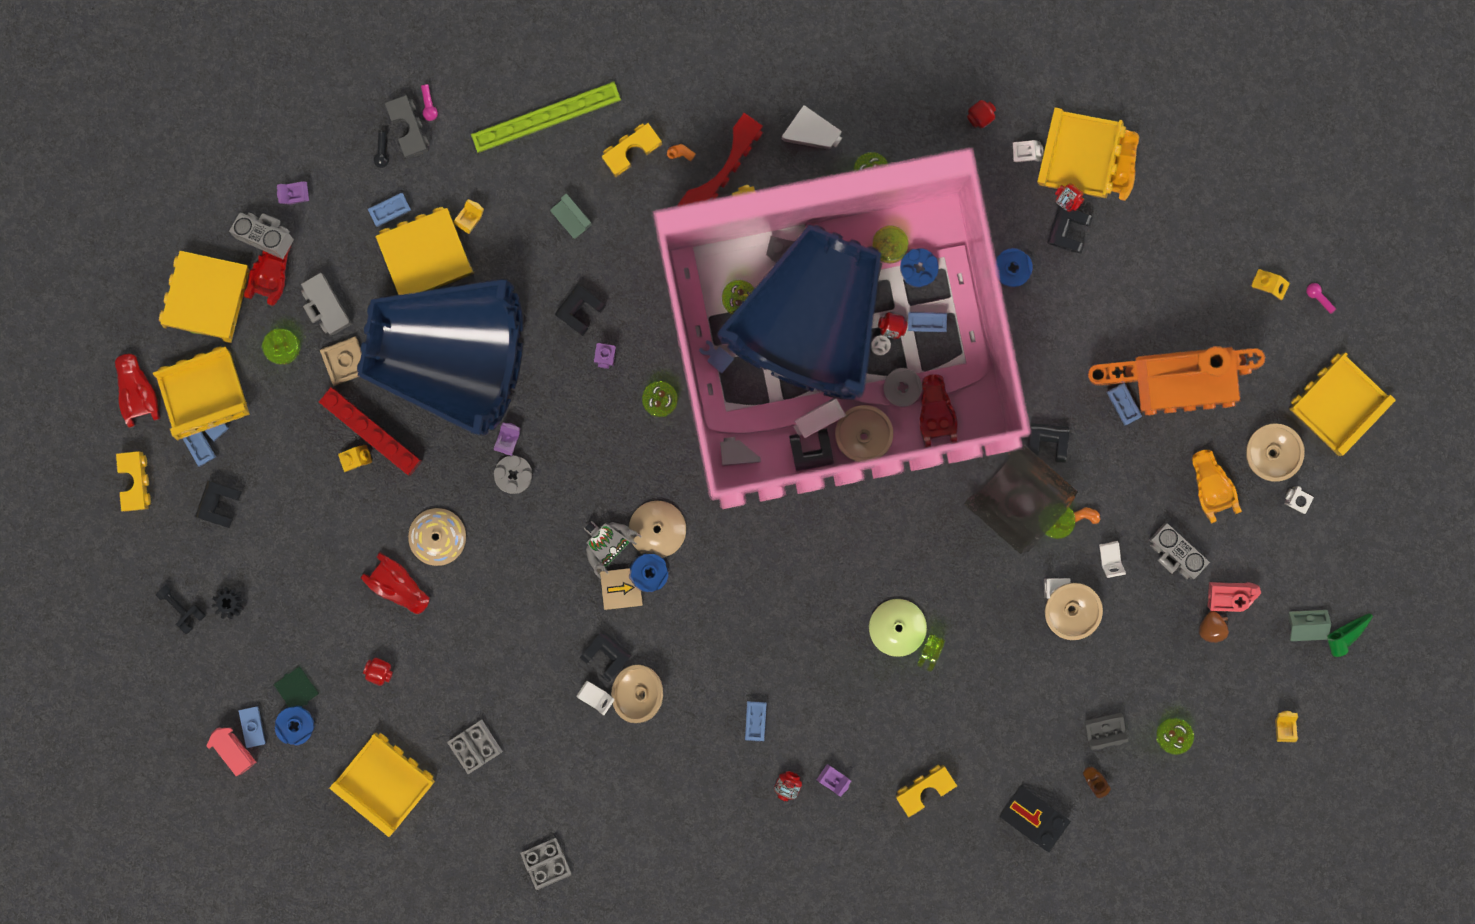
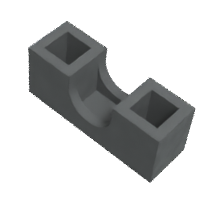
M405 95L386 102L385 106L393 124L398 122H407L409 124L408 134L398 139L405 158L410 159L428 152L427 146L430 144L427 136H422L420 128H423L420 118H416L413 112L416 110L413 99L409 100Z

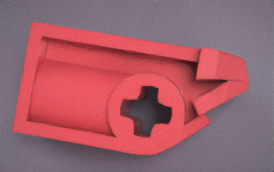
M1209 582L1207 607L1211 611H1244L1261 594L1260 587L1247 582ZM1239 597H1241L1242 600H1239L1237 604L1235 600H1238Z
M217 728L211 733L207 747L208 749L214 747L235 776L243 774L257 763L238 737L231 733L233 731L231 728Z

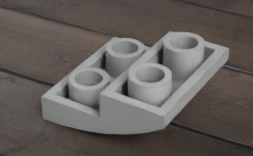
M480 720L447 742L467 774H470L503 752L483 720Z
M556 838L520 853L536 890L572 875Z

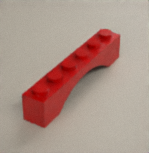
M743 113L733 127L732 150L722 170L706 184L688 190L678 203L677 208L716 200L719 196L717 191L720 187L724 188L730 180L728 178L732 171L735 173L741 165L740 159L743 156H748L752 150L750 146L753 141L757 142L763 135L761 131L763 126L746 113Z
M330 387L320 399L319 403L407 475L411 476L421 464L422 460L379 427L334 388Z

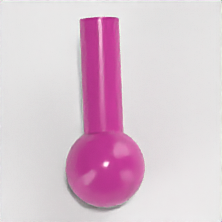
M421 85L425 104L423 117L428 121H433L437 118L438 111L432 105L429 85Z
M1317 283L1308 285L1306 289L1307 295L1311 298H1316L1332 314L1336 308L1322 294L1321 286Z

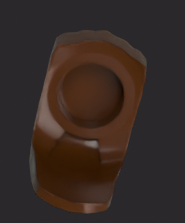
M1092 766L1083 771V775L1097 798L1107 796L1111 788L1104 776Z

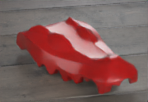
M290 248L283 259L265 251L258 256V262H255L250 270L244 297L252 299L255 293L268 297V305L274 306L277 303L285 286L286 262Z
M124 354L117 357L115 367L118 374V402L120 412L128 427H133V418L151 413L153 420L160 419L156 393L144 372L140 369L137 357L133 354Z
M937 374L925 376L922 380L923 396L919 418L920 432L925 448L931 447L930 438L950 436L951 444H957V416L946 392L944 378Z
M379 552L376 557L381 563L370 577L363 573L360 578L378 596L404 606L415 614L422 613L428 606L430 598L418 588L416 582L409 576V573L402 565Z

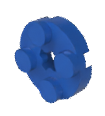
M922 248L909 251L904 255L900 263V272L903 279L913 287H923L930 284L936 278L939 270L937 258L930 251ZM922 263V267L925 269L917 273L914 265Z
M1016 248L1003 251L995 260L998 280L1002 285L1008 287L1023 285L1029 279L1033 270L1030 257ZM1010 263H1014L1015 266L1018 265V269L1015 270L1016 273L1008 270Z
M642 554L632 562L629 579L640 591L653 592L659 590L668 579L667 565L656 554ZM651 568L653 576L646 577L645 569Z
M301 706L285 708L279 713L275 722V733L286 744H303L310 738L314 730V720L311 714ZM291 721L299 723L298 730L290 729Z

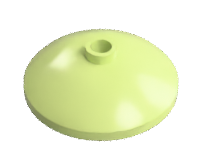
M888 600L879 605L870 618L869 633L873 643L880 651L890 656L899 657L913 653L921 646L926 636L927 625L922 611L915 604L907 600ZM898 624L902 626L900 632L895 630V626Z

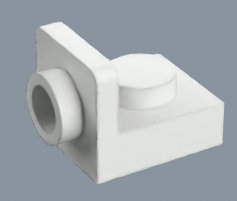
M1035 140L1013 142L1014 162L1042 161L1044 149L1041 142Z

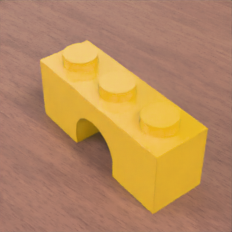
M649 123L646 125L640 124L634 129L635 133L630 136L628 134L625 135L614 148L610 146L603 151L602 159L615 177L631 167L630 162L626 158L627 151L630 148L639 147L648 155L662 145V141Z
M143 452L116 454L118 473H129L134 479V485L129 491L120 492L121 511L149 509L148 505L151 504L150 494H147L146 487L149 486L148 475H145V467H147L146 455H143Z
M936 765L929 770L930 774L925 777L923 775L913 780V785L910 787L904 786L897 791L898 794L895 797L908 817L925 807L920 799L921 792L925 788H935L939 795L943 796L957 787L944 765L941 767Z

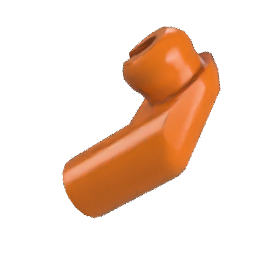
M683 144L671 146L667 150V156L670 159L684 156L689 161H692L696 153Z
M1088 507L1071 514L1074 522L1083 518L1090 520L1092 524L1100 522L1099 512Z

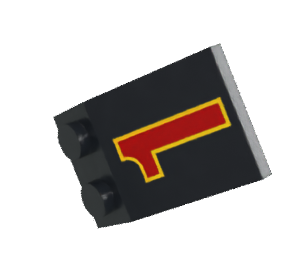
M1022 785L999 816L1048 853L1071 822Z

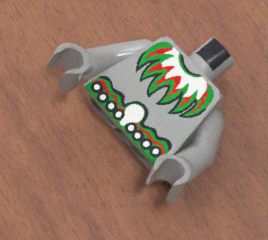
M591 521L584 528L592 536L586 542L588 544L586 552L588 561L597 577L602 579L600 577L602 571L608 574V570L605 567L630 542L636 545L637 543L634 542L636 536L640 538L642 536L624 524L611 522L609 524L605 523L599 528Z

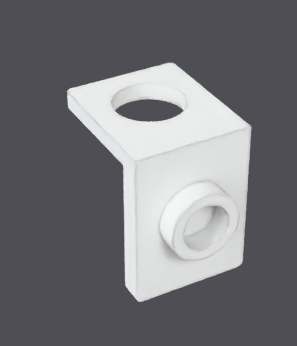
M1299 486L1290 488L1285 496L1286 501L1284 504L1306 514L1314 497L1301 491L1302 488ZM1298 496H1304L1306 499V504L1303 507L1296 505L1295 501Z
M1118 541L1100 544L1101 564L1106 577L1125 575L1126 572L1121 563ZM1113 568L1119 569V570L1116 571V572H1110V571H1109L1110 569H1113Z
M1070 578L1044 579V598H1050L1054 590L1070 583Z
M589 681L585 682L576 696L594 707L602 715L606 714L615 700L607 692ZM605 700H608L606 706L602 708Z

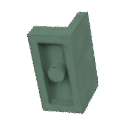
M567 194L561 197V201L551 209L552 214L574 239L592 225Z
M1328 610L1289 612L1288 618L1291 626L1290 641L1327 640L1331 628Z

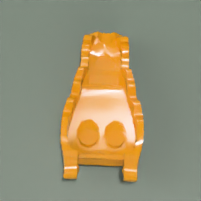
M1126 130L1124 138L1120 139L1119 145H1122L1121 154L1119 157L1116 156L1115 164H1117V171L1111 178L1113 183L1112 192L1120 193L1119 199L1126 201L1134 186L1136 149L1139 142V135L1134 131Z
M1202 450L1195 453L1192 457V462L1196 471L1198 497L1202 510L1210 523L1217 521L1214 513L1232 507L1235 514L1241 513L1235 486L1230 478L1226 476L1221 466L1217 464L1211 450Z

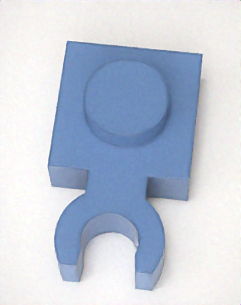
M707 340L706 343L710 346V349L704 351L700 348L699 351L703 355H709L710 358L707 362L720 373H723L734 358L720 346L715 350L712 342Z

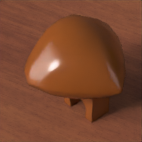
M1210 611L1200 624L1198 632L1200 637L1211 643L1221 642L1226 639L1229 630L1225 621H1228V618L1221 617L1216 611Z

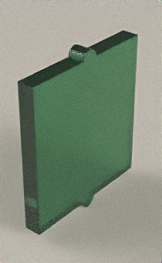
M300 666L291 673L285 674L284 678L274 684L289 707L307 705L308 701L319 694Z

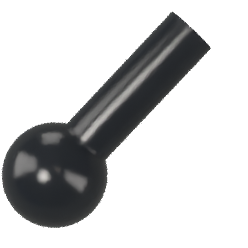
M378 131V154L374 157V164L379 168H384L389 163V158L385 154V131Z

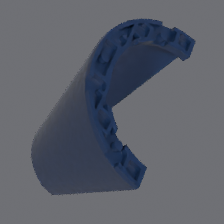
M808 225L719 330L718 338L722 343L729 344L727 348L741 359L758 369L762 367L764 370L772 371V376L811 392L817 389L819 392H824V396L838 399L854 400L856 397L860 398L865 389L881 253L874 247L869 246L867 248L862 246L856 240L845 241L842 235L836 232L832 234L826 232L821 226Z
M496 280L371 299L367 309L368 320L364 326V333L367 335L366 342L361 344V359L357 365L358 376L473 434H488L489 429L494 430L500 423L509 407L511 399H507V397L510 395V388L515 389L521 365L523 343H519V331L523 332V316L519 296L517 293L512 292L514 291V286L507 280Z

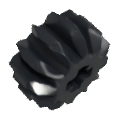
M224 587L223 592L221 590L217 591L219 597L213 596L212 598L214 601H217V604H212V608L218 607L215 614L218 615L222 612V619H225L226 616H228L229 620L233 619V614L238 617L240 613L237 609L244 610L240 603H244L245 599L239 600L242 593L238 592L235 594L236 588H232L229 592L228 587ZM226 600H231V601H232V602L230 603L231 608H230V606H229V607H226V606H225V604L227 603Z

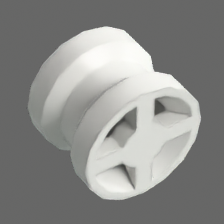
M882 335L876 336L871 343V349L876 355L886 354L891 346L890 340Z

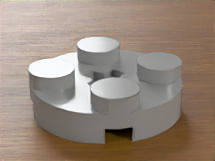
M907 368L896 369L885 379L883 385L885 397L893 405L899 407L910 406L917 401L922 392L921 379L916 373ZM900 382H903L904 385H908V388L905 389V393H902L901 390L897 389V387L900 386Z
M507 456L496 465L494 470L495 483L504 492L510 494L521 493L531 484L532 468L521 457ZM510 470L518 471V478L516 480L513 478L509 479Z

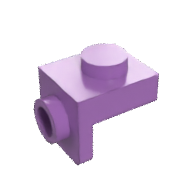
M302 181L287 185L278 184L277 197L279 203L291 205L309 201L307 182Z
M597 343L594 363L598 364L599 368L609 369V366H614L616 347L614 345Z
M502 423L494 450L512 456L519 439L520 428L512 423Z
M828 764L817 778L819 783L840 797L848 790L851 783L850 779Z

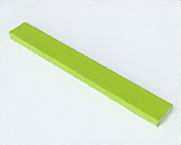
M612 82L473 133L471 136L477 152L480 153L621 101L615 83Z

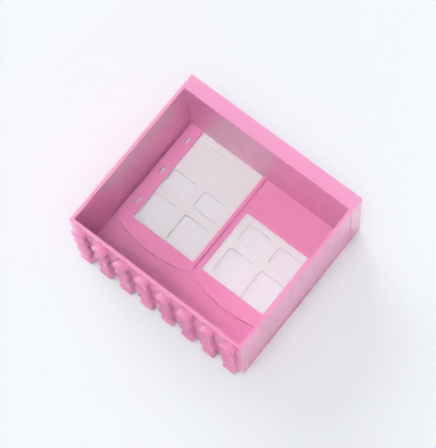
M972 149L654 212L712 500L720 499L722 509L745 505L744 494L758 492L760 502L781 498L785 495L783 486L796 484L798 494L820 490L824 487L823 478L832 476L834 477L835 486L855 483L864 479L862 470L867 469L872 470L873 479L895 475L903 471L902 462L909 461L911 471L930 468L943 463L942 454H947L948 463L965 461L982 456L981 446L985 447L986 456L1009 452L1021 448L1020 437L1030 434ZM808 225H818L823 227L826 232L831 234L836 232L842 235L845 241L850 242L853 239L860 242L864 247L868 248L871 246L878 250L881 246L883 253L888 255V257L881 256L880 263H882L878 281L888 280L890 282L895 307L893 310L874 313L872 329L878 328L880 317H884L888 312L903 315L907 322L908 312L953 313L955 315L962 354L937 368L926 372L922 371L914 331H908V326L905 335L901 336L907 369L916 373L921 382L925 376L932 374L941 375L944 378L946 392L957 416V444H951L950 436L930 438L931 447L925 448L919 424L923 390L915 403L910 406L899 407L891 404L885 397L883 385L887 376L866 374L865 389L860 398L856 397L854 400L836 399L844 413L853 407L867 405L878 408L886 414L893 427V440L887 453L878 460L863 463L849 459L841 452L836 442L835 432L839 421L837 420L822 428H827L834 464L796 471L789 438L790 435L797 434L793 427L796 425L795 420L831 400L833 397L824 396V392L814 389V392L809 391L798 397L784 400L779 379L771 375L772 371L764 370L763 368L769 403L742 405L725 401L719 371L707 362L710 356L703 355L699 349L702 348L704 351L710 349V346L706 343L707 340L713 344L709 317L736 311L740 306H736L735 301L739 299L743 303L748 297L747 291L752 293L775 266L776 263L766 256L770 236L795 242ZM885 236H892L894 238V241H892L889 238H886ZM888 240L890 244L889 246H884L883 242ZM896 243L901 245V252H899V248L896 246ZM893 247L897 249L895 254L891 253V248ZM918 248L930 251L937 258L939 269H945L951 294L950 298L910 306L900 272V263L904 255L912 249ZM922 263L914 265L917 273L924 271L925 268L922 267ZM738 285L733 294L731 292L733 286ZM743 289L744 294L738 295L737 291ZM731 298H733L734 307L730 305ZM713 344L714 349L717 350L719 346ZM729 344L719 345L733 358L739 357L727 348ZM900 382V386L897 387V389L901 390L902 393H905V389L908 388V385H904L903 382ZM818 431L806 438L803 435L799 436L802 452L821 449ZM866 434L860 436L863 440L868 438ZM735 437V441L740 440L758 455L761 462L722 465L720 442H724V438Z

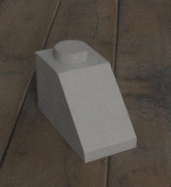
M735 437L724 438V442H720L722 465L761 462L758 455L740 440L735 441Z

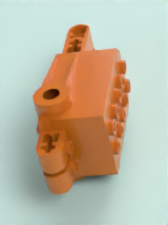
M1212 347L1208 350L1139 356L1135 358L1136 361L1094 365L1090 368L1088 377L1090 382L1097 386L1138 382L1140 411L1145 412V415H1155L1157 411L1164 410V413L1177 412L1176 409L1182 408L1184 412L1195 411L1196 407L1202 406L1203 410L1215 409L1216 405H1223V408L1234 407L1235 403L1240 401L1237 372H1239V375L1251 374L1252 370H1256L1263 365L1265 356L1259 349L1235 351L1232 347ZM1245 355H1247V359H1250L1253 355L1255 356V358L1259 359L1255 364L1253 361H1249L1247 365H1245ZM1211 357L1219 361V368H1214L1210 365ZM1123 368H1126L1125 374L1127 377H1124V374H1120V378H1116V375H1112V373L1115 372V369H1119V372H1123ZM1095 371L1103 372L1104 376L1101 380L1093 378Z

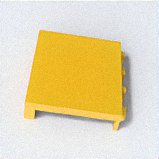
M1054 108L1037 181L1038 184L1058 189L1061 185L1066 186L1068 183H1071L1080 189L1083 194L1107 199V195L1111 194L1113 183L1111 182L1112 175H1115L1117 171V164H1115L1116 156L1119 157L1121 154L1122 145H1119L1120 139L1124 138L1126 132L1123 121L1119 120V122L1100 119L1064 112L1060 108Z
M436 208L430 215L421 214L415 217V221L410 223L408 221L397 224V228L392 230L390 228L383 229L376 236L398 295L434 290L474 274L448 208Z
M180 251L179 255L174 259L173 266L175 270L174 274H171L169 278L170 289L164 296L165 308L164 311L161 310L159 315L160 324L165 329L167 327L222 338L223 341L231 343L250 273L249 267L244 264Z
M216 347L212 352L197 354L190 360H180L176 362V365L164 366L159 368L158 371L153 372V375L157 378L172 426L170 429L171 434L176 440L250 415L231 353L226 347Z
M1346 352L1341 355L1337 353L1330 360L1332 364L1328 368L1324 367L1317 374L1319 378L1315 382L1311 381L1305 386V392L1301 396L1297 395L1291 401L1293 405L1289 408L1338 456H1343L1396 401L1391 395H1386L1347 357L1348 354Z
M375 733L329 789L390 837L435 781L432 779L434 776L427 770L422 771L417 767L419 764L411 757L407 759L403 755L404 751L396 745L394 747L388 743L389 739L385 735Z

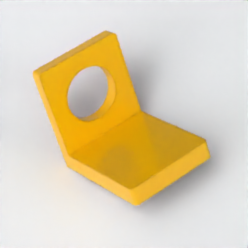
M1259 269L1251 286L1272 293L1279 300H1283L1290 283L1280 275ZM1283 283V289L1279 293V287Z

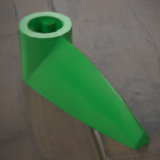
M1366 614L1327 636L1332 656L1341 657L1348 653V647L1364 632L1373 618L1372 614Z

